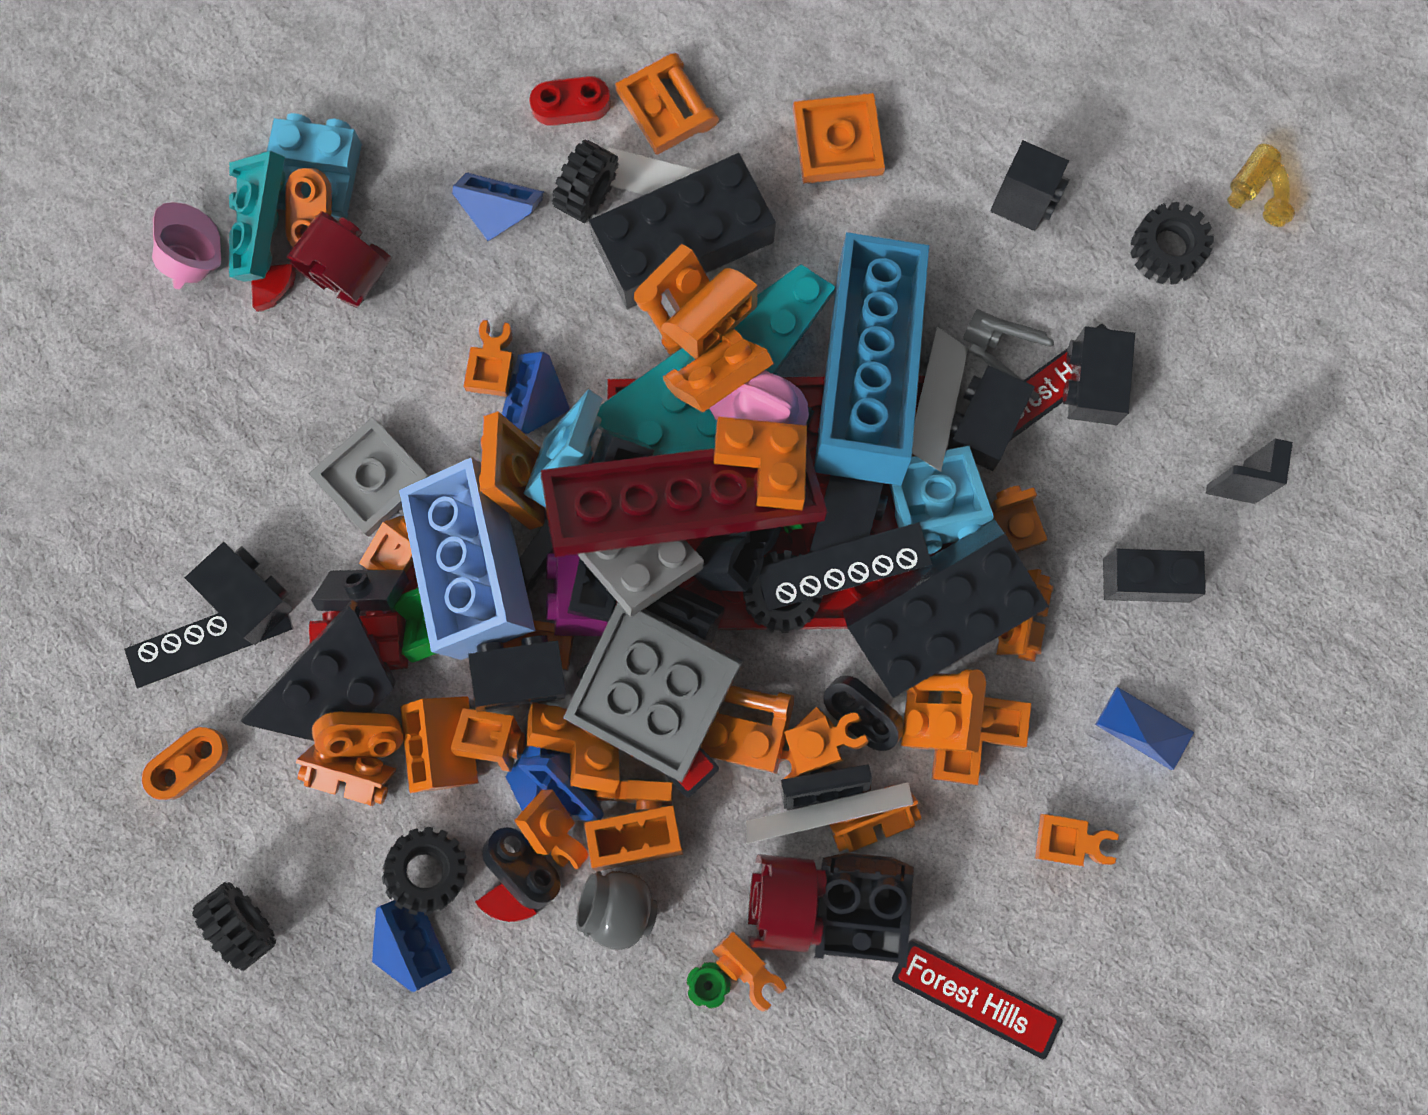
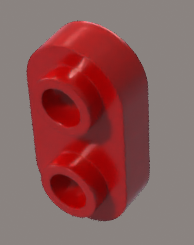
M594 76L542 82L534 87L529 98L534 118L541 124L548 126L595 121L604 117L611 105L608 86L603 80ZM586 92L596 93V95L592 98H586L583 96ZM553 96L556 98L551 103H546L543 101L546 97Z

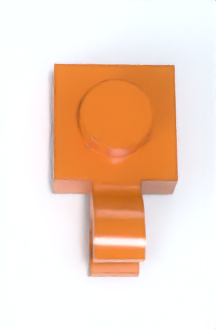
M542 789L514 820L536 853L549 855L551 852L552 858L560 867H564L570 861L575 869H579L589 857L585 847L568 834V831L574 826L575 822L553 790Z
M733 931L724 937L712 950L719 958L716 961L717 965L729 978L735 981L740 978L744 983H749L750 1000L757 1009L766 1011L771 1007V1004L762 995L764 985L771 986L778 994L784 992L787 988L784 981L779 976L770 973L764 967L766 963Z

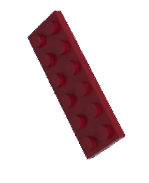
M807 441L805 501L802 510L757 506L758 468L714 464L715 448L541 470V484L555 557L824 521L827 509Z

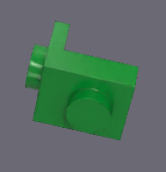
M419 588L402 594L394 609L406 619L402 654L411 663H414L437 653L431 652Z

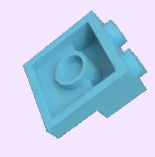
M296 113L287 114L286 120L274 118L267 151L285 156L283 167L285 183L279 193L277 209L286 210V182L291 173L301 168H315L323 172L331 183L332 217L347 219L362 147L356 131L351 129L347 122L339 119H328L326 125L313 124L306 116ZM307 182L301 185V192L305 197H309L311 194V187Z
M588 389L545 437L524 495L546 508L541 484V470L584 465L590 462L593 455L590 444L594 433L601 423V418L597 414L603 400L602 397Z
M970 446L946 450L941 472L917 456H913L902 485L889 484L895 504V518L898 528L920 522L929 554L939 551L943 544L957 542L976 532L980 527L993 520L994 515Z

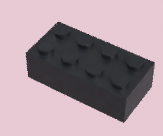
M736 153L589 220L592 240L628 310L637 306L634 300L636 289L681 244L693 250L705 273H709L774 243L776 221L740 153Z
M995 519L980 527L976 532L930 557L932 565L905 572L842 610L848 630L893 698L1049 607Z

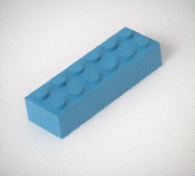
M846 232L838 264L814 463L816 473L902 485L912 458L929 245Z

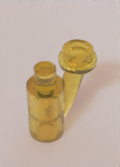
M1268 144L1256 146L1230 183L1232 193L1227 198V202L1234 208H1241L1246 200H1254L1269 179L1273 185L1274 198L1269 199L1265 203L1262 215L1264 220L1270 225L1283 227L1286 223L1292 221L1295 211L1290 205L1289 177L1284 165L1281 163L1282 155L1275 147Z

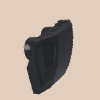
M846 852L823 857L821 870L826 871V891L823 898H819L817 917H822L823 931L820 945H815L814 958L824 959V955L895 962L898 963L897 967L907 968L914 867L893 857Z

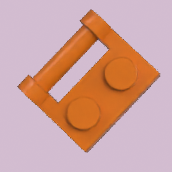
M677 53L669 54L615 83L618 95L656 155L697 133H705L711 130L719 122V118L713 108H707L683 70L685 65ZM665 78L672 81L693 114L686 119L683 117L662 84V79Z
M683 244L634 292L635 302L641 310L647 311L662 335V345L671 355L682 347L662 331V325L670 316L661 303V294L665 293L675 312H677L710 282L693 250Z
M732 329L722 336V342L681 370H671L663 376V379L668 389L676 398L701 412H705L774 363L766 348L743 339L735 329Z
M965 669L960 674H934L906 690L905 727L901 746L913 749L978 753L986 691L984 673L979 669ZM929 691H960L962 693L961 704L928 703Z
M731 686L724 702L774 713L772 725L718 713L701 746L702 749L713 759L777 774L786 740L784 732L788 731L793 711L794 695L779 692L776 696Z

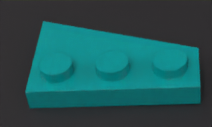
M267 151L229 163V176L237 178V192H232L229 195V209L237 212V222L229 232L230 278L243 282L264 279L271 266L272 254L270 252L272 233L275 231L279 220V215L276 211L278 197L285 183V172L283 171L285 156Z

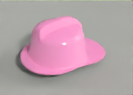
M177 202L164 203L155 210L153 217L154 247L152 259L157 269L172 278L175 289H181L185 283H198L211 270L220 267L222 259L220 235L217 226L207 215L190 205Z
M765 370L709 408L716 420L718 417L806 425L809 416L807 400L801 390L790 381Z

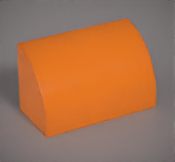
M725 268L662 325V331L694 359H697L722 340L724 334L734 329L757 307L758 285L741 272Z
M468 696L425 698L400 706L409 792H427L477 784L476 759L455 756L451 750L462 709H470Z
M673 805L584 823L591 867L596 872L683 855Z

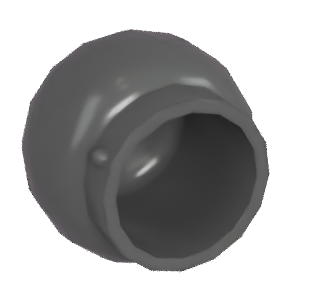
M597 871L596 874L592 873L588 877L583 887L577 909L576 927L578 931L584 933V936L588 937L590 935L596 943L604 947L617 950L628 949L639 942L642 935H650L656 922L658 904L656 900L651 899L650 888L641 877L622 871H612L603 876L600 871Z

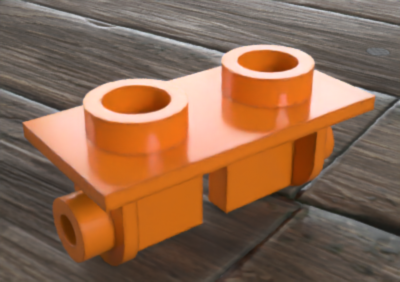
M1040 569L1027 570L1049 606L1053 586L1050 585L1051 577L1042 575V570ZM1049 607L1036 615L1046 617ZM1033 617L1002 634L998 637L999 642L996 655H1018V659L1035 662L1036 654H1041L1042 652L1041 647L1045 624L1033 621Z
M315 744L296 761L297 764H301L298 780L304 781L305 787L335 795L339 790L340 781L346 782L344 798L369 806H374L375 803L382 805L385 802L388 788L383 785L396 772V768L383 765L381 760L374 757L323 755L316 750Z
M911 792L914 805L829 824L834 834L833 838L838 851L841 852L847 849L851 853L877 842L873 827L879 824L886 838L915 827L914 822L921 820L917 804H919L918 800Z

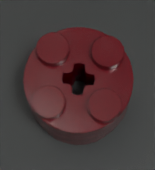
M323 211L314 217L287 256L288 259H291L290 263L310 281L323 290L328 288L336 293L340 290L336 298L355 308H359L391 260V256L379 246L373 243L368 245L362 241L360 236L363 232L355 224L343 217L337 221Z
M758 854L755 863L763 864L761 874L752 873L748 903V924L756 925L757 937L748 936L750 947L807 952L810 945H820L823 922L822 917H816L817 898H823L825 894L826 871L816 869L813 859Z

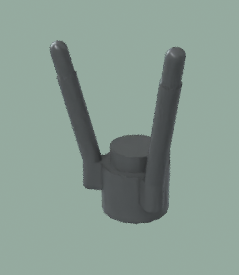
M979 309L975 311L963 337V340L972 343L969 353L982 358L991 367L1022 380L989 353L986 350L987 347L996 349L1003 333L1048 347L1054 345L1053 339L1048 338L1047 333L1044 331L999 319ZM1033 390L1030 398L1037 401L1040 395Z

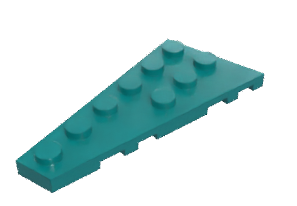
M800 264L757 295V307L734 329L743 339L767 349L774 364L765 371L776 374L830 300L836 287ZM681 348L601 404L597 414L601 418L598 429L603 431L604 428L645 442L654 449L652 456L714 449L717 420L710 409L701 412L676 398L668 389L663 379V376L671 370L676 369L679 371L695 359Z

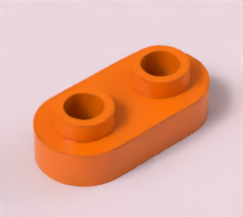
M315 168L295 170L286 182V237L292 247L295 246L302 236L301 227L304 224L309 226L314 217L321 211L332 216L331 183L323 172ZM304 182H307L311 187L309 197H305L301 192V185Z
M332 712L320 717L312 727L315 748L319 753L326 756L382 758L394 753L403 743L400 723L396 717L390 714Z
M198 727L188 731L145 766L142 773V784L145 791L151 797L159 800H174L183 796L224 763L228 755L226 738L219 731L206 727ZM209 742L212 746V753L209 757L203 758L201 748L205 743ZM170 770H173L176 774V780L171 786H168L165 782V776Z

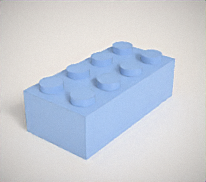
M473 458L464 460L399 490L431 652L460 660L468 658V653L477 652L476 646L491 642L505 643L535 631L509 513L480 491L479 474L481 473V462Z

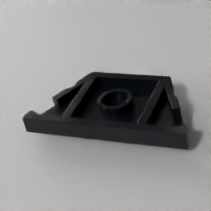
M351 600L244 713L241 719L242 723L314 741L312 727L320 717L332 712L371 713L394 689L396 680L388 664L381 659L379 654L380 648L373 634H368L359 616L361 610L355 601Z

